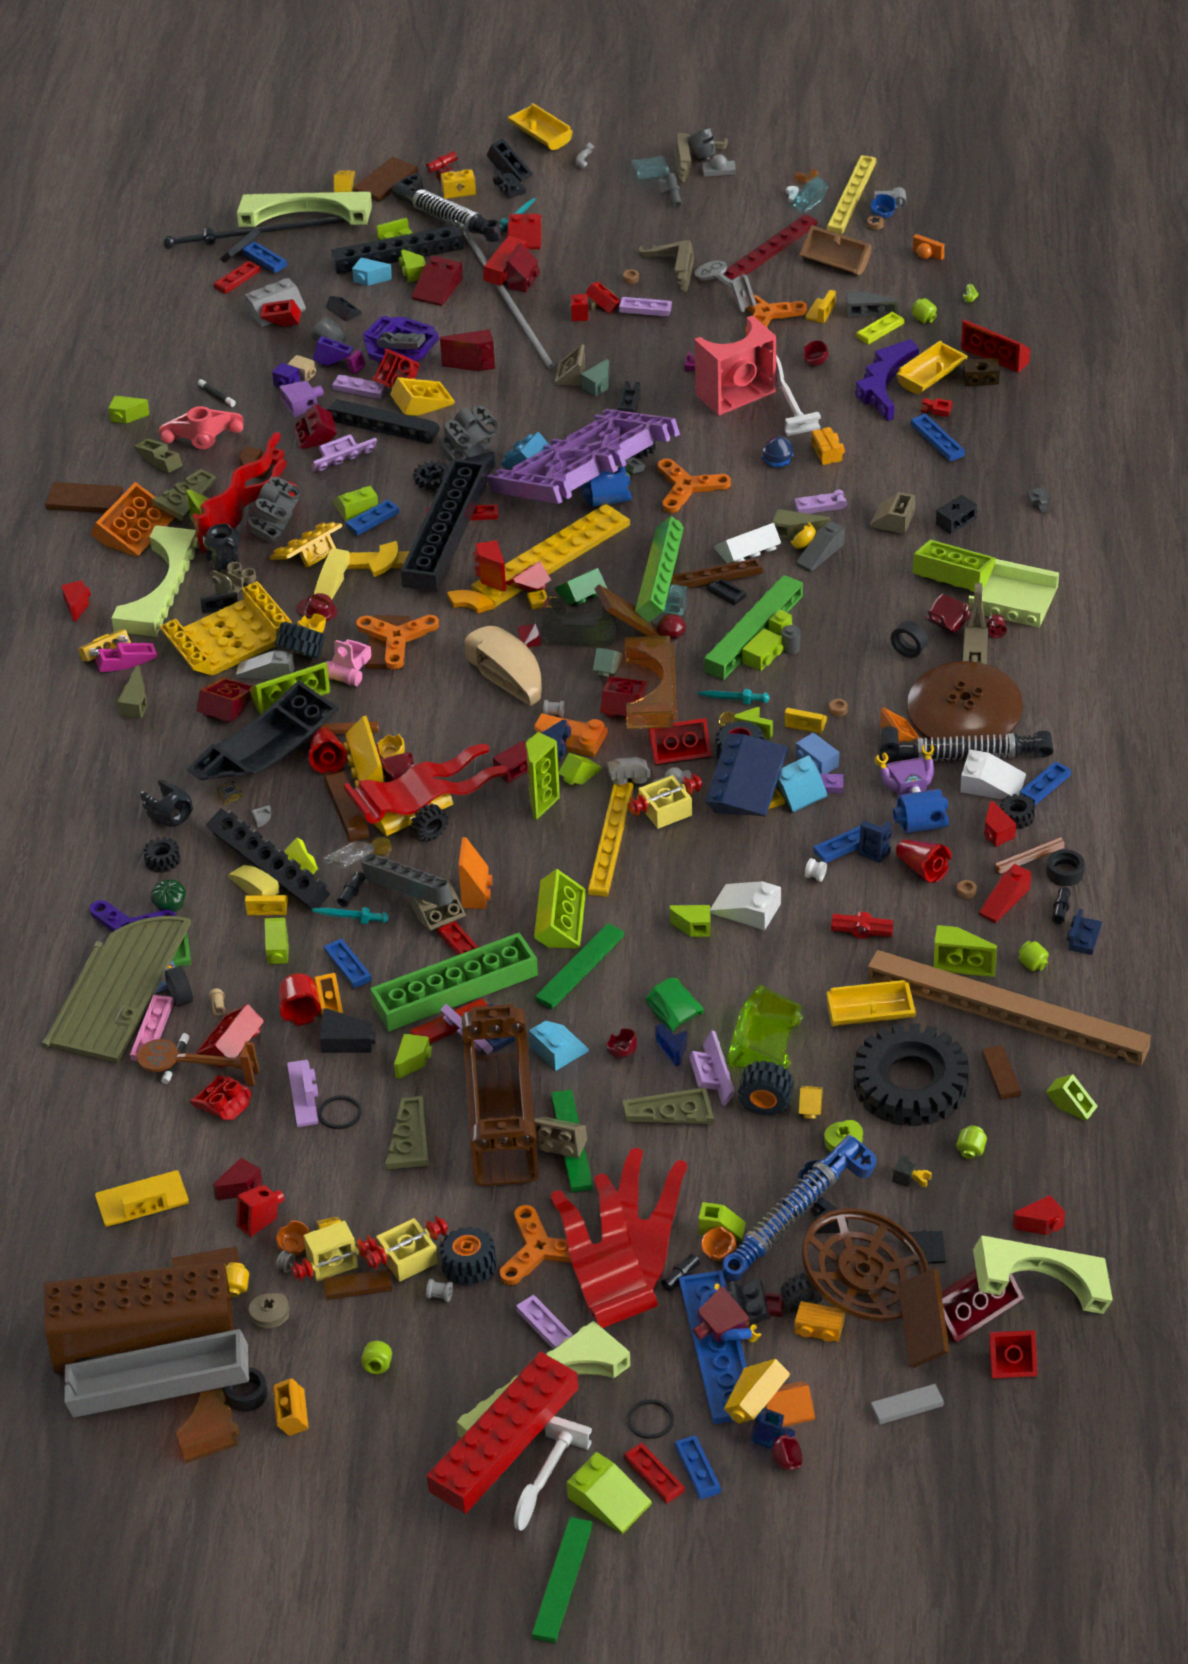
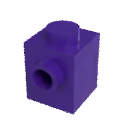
M281 363L272 371L273 385L279 388L282 385L300 382L299 368Z

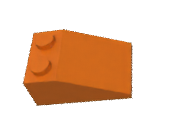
M462 837L458 864L462 907L486 909L487 901L491 899V889L488 888L492 887L493 876L489 875L488 865L466 837Z

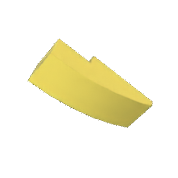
M331 549L321 570L314 594L324 593L331 600L333 599L344 580V572L350 564L349 551Z
M243 865L228 874V878L249 896L277 895L279 893L278 881L256 867Z

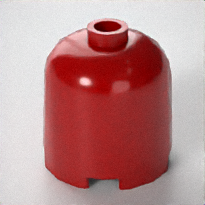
M294 973L281 981L279 986L280 1015L284 1021L295 1022L297 1026L307 1025L315 1020L314 1017L321 1012L317 986L310 976Z

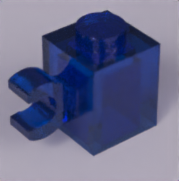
M763 1408L753 1426L751 1442L772 1449L773 1442L778 1436L788 1434L789 1437H795V1431L791 1428L782 1427L783 1414Z

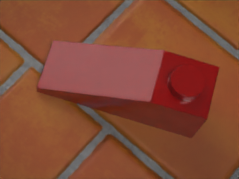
M1014 864L1003 874L979 911V915L997 923L1030 890L1031 872Z

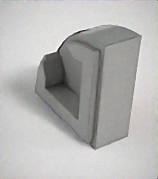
M270 805L251 810L252 817L258 828L265 825L271 818Z

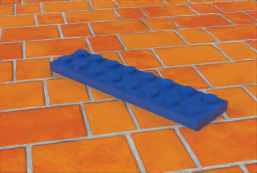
M722 1270L679 1277L680 1290L713 1424L734 1421L724 1410V1407L743 1369L747 1367L740 1340L716 1342L710 1334L699 1340L693 1332V1329L700 1324L697 1307L702 1294L713 1289L717 1283L727 1291Z

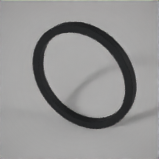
M345 1095L328 1098L319 1108L320 1121L332 1129L351 1127L361 1116V1106L358 1101ZM335 1100H348L358 1108L357 1116L351 1122L343 1125L328 1123L323 1118L322 1111L327 1104Z
M648 1399L640 1401L628 1413V1425L631 1431L639 1437L646 1439L664 1436L671 1430L674 1423V1415L671 1408L659 1400ZM656 1404L668 1411L670 1423L659 1433L645 1434L633 1426L631 1422L632 1414L643 1405Z

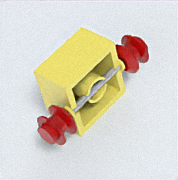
M691 774V779L685 776L683 777L682 784H680L671 775L640 787L637 800L633 797L629 799V811L639 816V811L642 810L657 829L692 816V798L690 795L693 794V790L701 791L702 781L699 776Z
M435 1216V1222L431 1223L427 1220L423 1230L417 1220L413 1218L376 1236L377 1245H375V1251L371 1252L367 1249V1255L364 1256L367 1265L375 1270L378 1269L379 1263H382L384 1266L387 1265L398 1281L401 1282L438 1264L436 1245L431 1239L436 1241L439 1234L446 1236L448 1227L445 1220Z
M345 1220L304 1235L307 1259L303 1258V1263L299 1265L294 1262V1267H291L295 1280L299 1279L302 1283L303 1277L307 1276L309 1279H312L314 1275L318 1282L324 1278L357 1268V1255L365 1260L366 1250L375 1251L377 1242L375 1238L371 1239L367 1235L366 1241L362 1242L358 1239L355 1246L354 1237Z

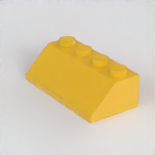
M363 716L345 734L346 742H343L346 752L349 753L347 761L348 765L352 766V778L356 779L354 780L355 788L358 787L361 780H374L384 783L382 765L367 716Z

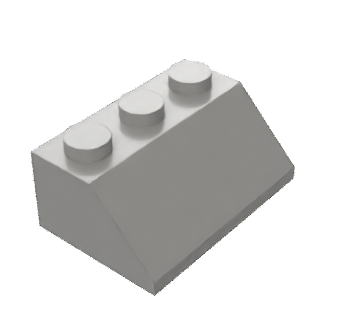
M289 278L245 294L246 311L262 327L272 324V322L263 320L260 317L263 303L293 299L301 312L305 311L306 307L297 286Z

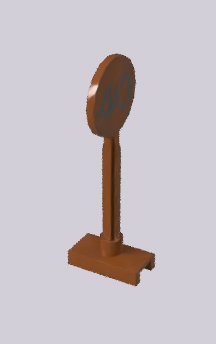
M166 1039L149 1041L141 1046L137 1053V1061L140 1067L150 1072L167 1070L176 1062L230 1066L235 1069H243L246 1085L254 1086L255 1079L253 1073L259 1074L260 1071L254 1043L245 1041L241 1055L235 1058L179 1053L176 1044Z

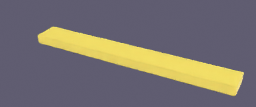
M860 156L827 225L828 231L843 234L876 164L875 157Z

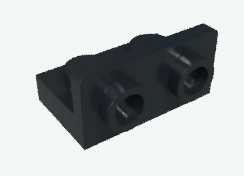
M497 169L494 170L493 182L508 199L526 194V188L512 172L502 175Z
M759 1278L740 1287L735 1281L730 1282L731 1291H729V1294L748 1315L749 1326L770 1318L763 1282Z

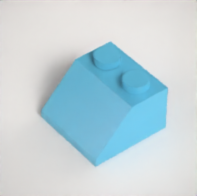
M809 755L781 768L776 785L793 813L828 796L820 773Z
M544 1021L529 1030L530 1048L555 1071L589 1052V1049L564 1025Z

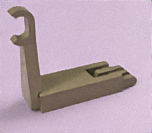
M686 133L677 134L674 149L677 174L680 182H685V179L689 177L691 165L690 150L692 149L687 138L690 134ZM724 138L723 142L715 141V149H725L728 142L727 138Z
M690 240L659 247L653 245V248L650 250H644L642 246L639 247L641 257H676L675 275L678 281L677 285L681 292H687L694 262Z
M975 583L974 603L964 632L963 661L987 664L988 627H986L982 605L983 583Z

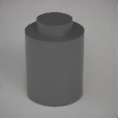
M788 625L782 629L784 653L792 655L798 653L801 649V630L797 626Z

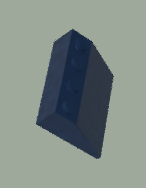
M728 733L705 802L714 813L766 817L788 747L745 734Z

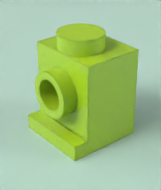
M779 610L769 619V631L779 636H782V629L784 627L793 625L792 615L783 610Z

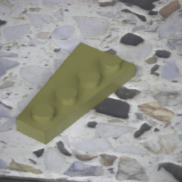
M199 469L188 476L184 482L177 483L173 489L166 490L162 493V496L152 499L151 505L183 520L189 513L186 490L190 489L204 495L215 482L216 476L203 469Z
M706 1087L622 1100L626 1122L714 1124V1116Z
M423 1096L401 1098L396 1118V1127H394L392 1143H390L389 1155L385 1163L386 1170L429 1166Z

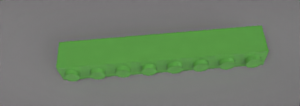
M672 516L656 527L635 612L648 623L664 611L684 529L681 522Z
M785 575L779 581H776L774 586L764 594L760 601L755 603L754 607L745 614L740 622L735 624V627L725 635L721 642L717 643L715 648L706 654L704 658L705 672L725 680L741 663L742 649L763 629L769 631V619L779 610L788 613L803 597V582Z

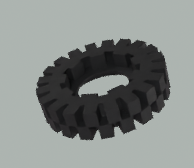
M910 1023L909 1032H905L903 1024L892 1025V1034L886 1027L876 1031V1037L868 1036L864 1040V1046L860 1045L856 1051L853 1072L856 1096L859 1102L864 1101V1108L870 1113L877 1110V1118L884 1121L892 1114L893 1124L903 1126L906 1117H910L911 1126H921L922 1117L926 1119L928 1125L938 1122L939 1114L944 1119L953 1114V1108L958 1109L961 1106L963 1097L966 1098L969 1078L966 1052L962 1053L963 1047L958 1041L952 1042V1036L943 1031L937 1037V1028L927 1025L924 1033L920 1032V1024ZM907 1057V1060L921 1061L923 1059L933 1068L934 1078L930 1084L921 1089L907 1090L891 1082L888 1077V1069L890 1065L899 1062V1059Z

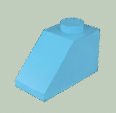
M360 258L352 268L353 281L369 286L392 279L390 264Z

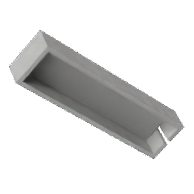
M238 1329L65 1365V1404L74 1418L249 1382L248 1344L241 1330Z

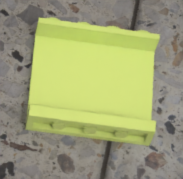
M996 559L987 585L982 588L984 616L990 617L998 614L1003 616L1004 620L1040 628L1058 588L1059 572ZM969 596V612L972 610L974 596Z

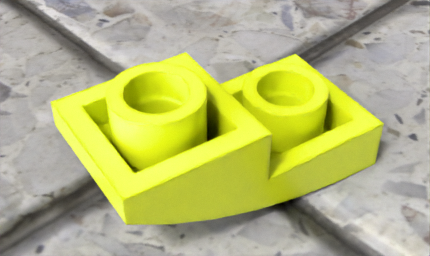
M296 838L284 850L288 855V860L292 858L301 865L300 869L304 870L306 868L312 874L318 869L314 857L307 853L303 840Z

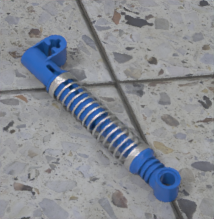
M847 1135L824 1160L816 1162L812 1166L813 1170H808V1175H803L804 1180L800 1179L799 1184L794 1185L795 1189H790V1194L786 1193L785 1198L780 1199L781 1203H776V1208H771L772 1213L767 1212V1218L762 1217V1222L757 1223L758 1227H753V1231H749L743 1238V1243L732 1254L725 1257L721 1269L724 1279L729 1282L740 1280L743 1273L759 1257L766 1255L772 1249V1245H776V1242L781 1240V1236H784L786 1231L790 1230V1226H794L795 1222H798L800 1217L804 1216V1212H808L809 1208L813 1207V1203H816L818 1198H821L823 1193H826L827 1189H830L837 1182L839 1174L845 1168L849 1169L859 1178L871 1176L877 1160L874 1153L855 1137ZM859 1154L861 1158L859 1157L856 1161H854L856 1156ZM735 1265L738 1270L733 1271L728 1266Z

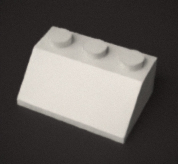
M774 523L721 542L715 545L714 548L727 563H731L733 561H744V557L750 556L751 559L761 555L760 551L766 550V553L776 549V545L781 544Z

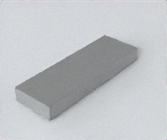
M935 1384L871 1402V1409L879 1425L944 1406V1401Z

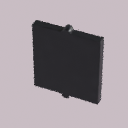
M922 1230L919 1232H908L919 1244L928 1265L946 1263L943 1231ZM908 1249V1256L913 1255ZM913 1260V1261H909V1262H916L915 1264H917L918 1262H921V1261H920V1260Z

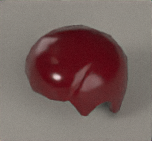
M815 340L804 346L803 359L806 364L819 366L828 359L829 352L825 342Z
M667 614L659 620L657 631L664 640H669L671 637L678 639L685 634L686 623L678 615Z
M622 1028L619 1035L614 1036L611 1034L609 1041L606 1043L607 1052L615 1058L622 1059L631 1056L637 1049L636 1032L629 1028Z
M788 1434L778 1436L774 1440L771 1450L772 1458L776 1465L783 1470L801 1468L803 1459L797 1439L789 1437Z

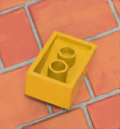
M397 377L390 393L395 403L402 410V413L409 416L426 414L453 405L455 402L442 383L438 381Z

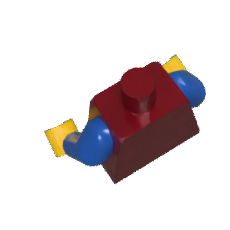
M717 1283L713 1289L702 1294L697 1307L700 1324L693 1329L695 1336L699 1340L710 1334L716 1342L745 1339L749 1342H756L761 1336V1333L756 1334L754 1332L757 1328L756 1325L753 1324L750 1328H747L749 1326L748 1315L723 1286L720 1287Z

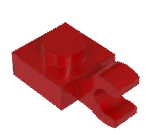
M923 398L921 404L926 406H922L921 412L928 413L932 411V414L949 417L953 401L939 398L932 401L928 398Z

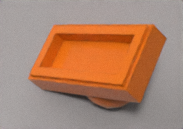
M918 234L913 236V251L917 252L918 257L921 259L932 257L938 260L944 258L945 244Z

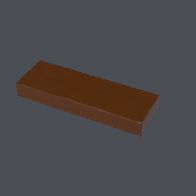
M1003 1045L982 1049V1055L1000 1100L1021 1096V1089Z
M237 1246L172 1258L173 1267L225 1261L226 1266L233 1262L240 1263Z
M389 1269L324 1278L326 1300L392 1291Z

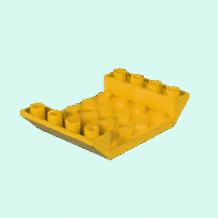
M256 581L241 588L243 600L185 627L177 619L161 625L160 629L193 670L214 676L242 661L276 647L274 643L281 622L292 623V621L260 583Z

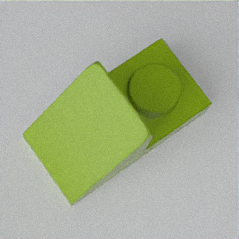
M760 707L735 714L734 721L752 722L753 725L759 726L764 738L771 739L773 735V720L760 718Z

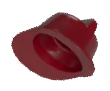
M324 593L311 594L296 606L298 614L312 618L313 614H319L324 616L326 621H329L338 614L337 607L332 603L331 598Z

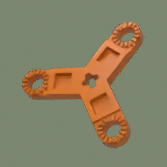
M754 295L756 306L751 305L745 308L753 313V316L766 328L771 319L802 316L807 313V305L804 301L768 304L757 295ZM746 326V328H745V335H746V336H747V326Z
M662 459L658 462V472L662 473L664 478L674 486L663 500V510L666 513L671 512L673 514V512H678L692 493L721 489L724 491L731 487V478L726 474L690 476L671 459Z
M426 615L400 626H395L371 616H362L357 619L356 624L359 632L367 633L371 637L386 642V667L396 670V668L400 669L404 665L406 642L422 637L428 632L438 630L439 619L434 615Z
M529 1205L519 1206L514 1213L515 1222L526 1245L500 1269L501 1282L505 1285L508 1284V1286L520 1283L543 1260L571 1262L567 1240L548 1237L536 1210ZM523 1213L531 1215L529 1218L520 1217ZM536 1246H541V1248L543 1249L539 1250V1248H536ZM508 1271L509 1273L512 1271L516 1273V1275L513 1277L506 1276V1273H508Z

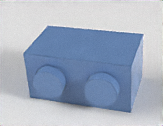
M811 733L796 743L797 759L800 760L809 755L820 774H827L839 767V751L815 733Z

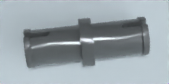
M669 173L665 175L668 186L667 193L670 194L672 206L677 207L682 204L679 194L680 187L677 185L675 174Z

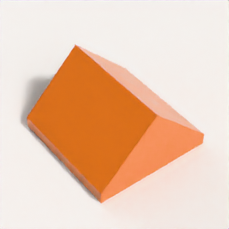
M884 707L881 709L880 730L884 727L896 728L898 730L899 742L920 738L907 719Z
M803 1381L781 1386L763 1408L771 1429L815 1420L809 1385Z

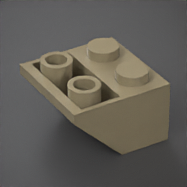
M897 492L882 501L872 519L870 527L905 534L915 513L916 495Z
M450 880L449 885L453 901L450 904L438 906L413 896L410 900L417 919L429 931L466 917Z
M549 1117L535 1119L538 1150L561 1154L567 1157H580L587 1141L585 1125Z

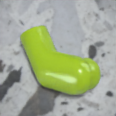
M969 284L966 286L967 294H963L964 301L967 303L973 302L978 297L975 287Z

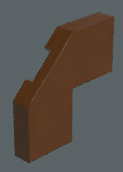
M245 446L239 455V462L241 465H245L259 460L262 455V449ZM271 465L264 473L257 477L265 478L272 468Z

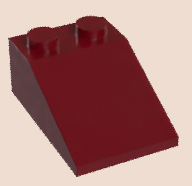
M431 256L422 270L412 299L443 306L463 280L462 262Z
M490 329L439 337L441 364L443 367L473 371L495 369L494 341Z
M610 676L602 690L600 713H605L606 716L610 717L622 715L626 719L638 717L647 681Z
M223 677L199 691L196 711L203 713V716L217 717L222 722H231L239 717L251 700L250 688L253 686Z

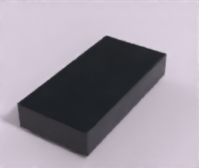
M721 579L720 582L719 580H714L707 585V591L734 606L747 597L746 591L724 579Z

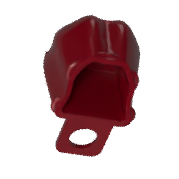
M940 594L934 601L931 609L928 610V615L925 618L941 628L957 632L969 619V606L949 596Z
M376 744L383 774L389 782L398 779L415 766L412 752L381 759L379 747Z

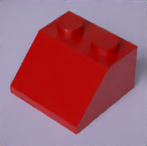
M534 213L509 214L508 236L527 241L526 248L541 249L542 215Z
M497 540L475 544L476 551L473 552L474 562H477V565L474 566L475 576H479L481 584L502 592L506 591L505 563Z

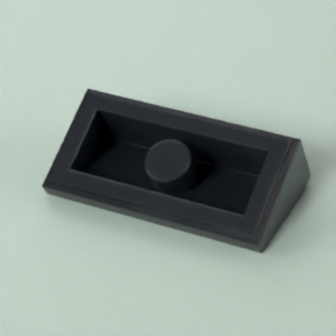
M330 296L326 305L327 309L344 321H349L362 313L361 310L343 297Z
M237 592L200 598L202 613L219 611L238 602Z

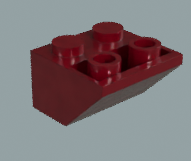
M316 403L306 411V414L293 427L299 448L301 449L318 447L329 443L337 434L331 412Z

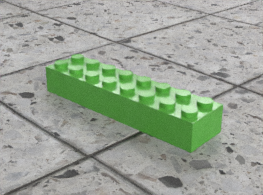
M516 933L370 988L372 1006L389 1032L442 1012L440 1009L445 1004L453 1008L538 976L537 958L521 934Z

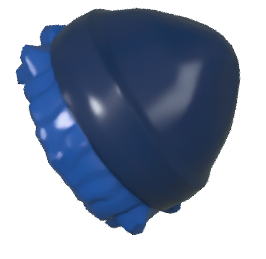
M774 436L764 444L761 458L771 467H784V465L789 464L791 457L794 456L792 443L784 437Z

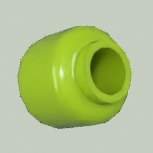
M926 298L918 299L911 308L912 315L922 324L933 322L937 316L936 306Z
M1037 941L1026 942L1018 951L1019 961L1031 972L1037 969L1041 971L1049 963L1047 961L1048 951Z
M971 1125L960 1131L956 1147L964 1158L974 1159V1157H979L983 1154L987 1137L980 1127Z
M382 1341L368 1343L362 1354V1367L367 1372L375 1375L386 1372L392 1359V1350L388 1344Z

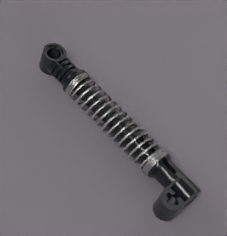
M411 174L393 186V196L412 204L417 210L449 224L458 225L460 229L466 230L469 233L483 235L487 242H497L501 239L499 221L493 219L486 220L475 211L424 190L420 174Z
M884 727L878 734V756L881 761H884L882 758L883 753L888 755V761H903L923 757V760H925V756L921 753L922 747L924 745V750L930 752L931 744L934 747L931 759H934L935 762L938 759L943 761L944 758L947 761L950 758H953L954 761L957 758L962 760L965 757L967 759L966 756L969 750L993 753L997 758H1000L1001 754L1003 758H1006L1007 753L1009 758H1014L1022 755V752L1024 755L1027 752L1028 754L1033 752L1037 757L1044 758L1052 755L1054 750L1052 736L1048 731H1038L1032 737L1028 735L1027 738L1026 735H1023L1022 738L1016 733H1006V739H1002L1000 734L998 740H995V734L993 735V740H989V735H987V740H983V735H981V740L978 741L975 735V741H970V736H968V741H966L964 736L961 739H958L957 736L956 739H952L950 736V739L943 737V739L939 740V737H937V740H933L931 737V740H927V738L925 740L923 738H914L912 741L899 742L898 730L894 727Z

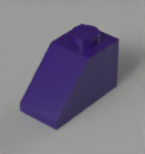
M321 336L317 342L313 360L317 361L320 365L329 366L348 357L353 347Z

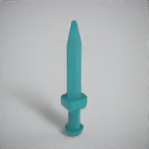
M536 198L525 203L514 214L524 213ZM503 218L500 220L501 233L504 230L508 231V219Z
M744 689L743 693L713 690L697 692L698 695L709 698L743 700V704L746 705L750 704L751 701H762L765 704L770 700L768 693L755 694L750 689Z
M362 907L361 911L335 908L312 909V912L326 916L360 919V924H367L369 920L381 921L383 923L389 920L386 912H383V914L371 913L370 909Z

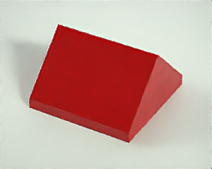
M1035 1330L989 1332L988 1355L992 1378L1038 1376Z

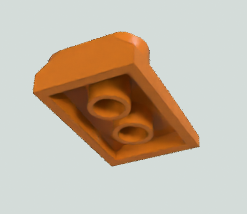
M541 713L534 725V729L541 733L564 718ZM564 719L568 721L572 729L570 738L566 740V751L594 758L608 733V728L604 727V723L598 719H592L587 723Z

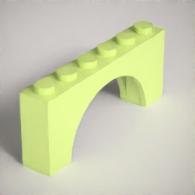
M981 1236L973 1249L979 1292L1001 1295L1009 1282L1010 1274L1017 1271L1031 1270L1053 1276L1067 1285L1078 1297L1084 1311L1104 1314L1113 1301L1105 1258Z

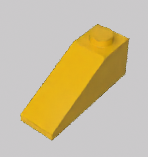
M355 170L338 171L334 174V192H352Z

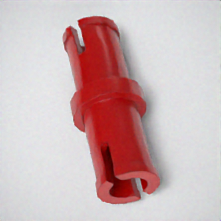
M452 151L444 156L437 157L436 160L426 164V168L429 167L427 171L432 173L437 169H443L448 164L458 160L457 156L454 157L457 154Z

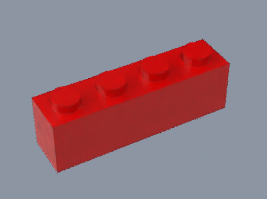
M508 236L485 264L482 281L499 286L504 281H507L506 261L518 243H522L526 248L527 241Z

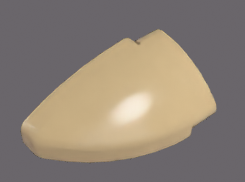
M497 626L479 628L466 637L464 643L466 660L479 668L480 673L485 678L529 706L540 700L542 682L539 665L533 653L522 641Z

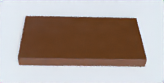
M391 157L354 187V192H371V199L380 202L392 192L393 186L398 181L411 174H415L418 171V166Z
M54 482L45 504L46 509L106 513L122 496L123 487Z
M600 584L594 588L608 613L653 640H657L660 637L652 621L648 623L635 612L636 606Z
M373 615L374 618L395 626L411 621L410 616ZM370 636L368 646L371 648V658L365 664V669H389L385 664L386 642Z
M933 1268L899 1284L909 1366L913 1368L949 1353L939 1271Z

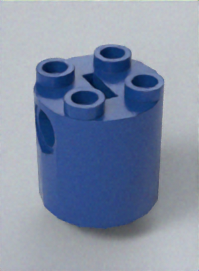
M625 466L618 467V470L614 473L601 471L600 475L581 485L582 496L591 507L631 501V492L627 485H630V478L628 474L626 475Z
M940 789L899 795L897 806L893 808L894 822L900 823L901 829L905 834L948 827L949 819L945 809H948V800L942 796Z

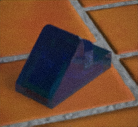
M663 1023L656 1025L655 1039L674 1065L676 1067L679 1066L688 1045V1031L673 1035L672 1031L667 1029Z

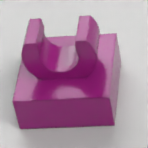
M355 350L348 357L344 358L347 361L346 367L349 368L350 373L356 374L366 366L361 350Z
M691 351L686 355L685 371H695V355H691Z

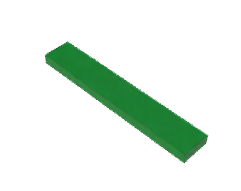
M607 923L536 995V1001L553 1009L624 937V931Z
M572 1089L551 1092L556 1119L579 1124ZM583 1148L579 1158L564 1156L571 1193L593 1190L585 1148Z
M569 1518L533 1629L532 1639L556 1644L591 1534L593 1521Z

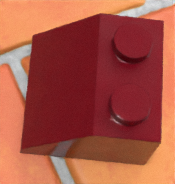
M518 243L506 261L508 289L527 292L529 287L533 285L535 278L539 276L540 268L538 267V260L522 243Z

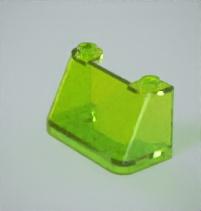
M758 984L740 1009L726 1063L733 1067L746 1068L747 1065L753 1064L756 1061H766L769 1063L771 1061L777 1065H782L784 1069H788L791 1060H789V1055L785 1052L792 1028L798 1026L802 1020V1005Z

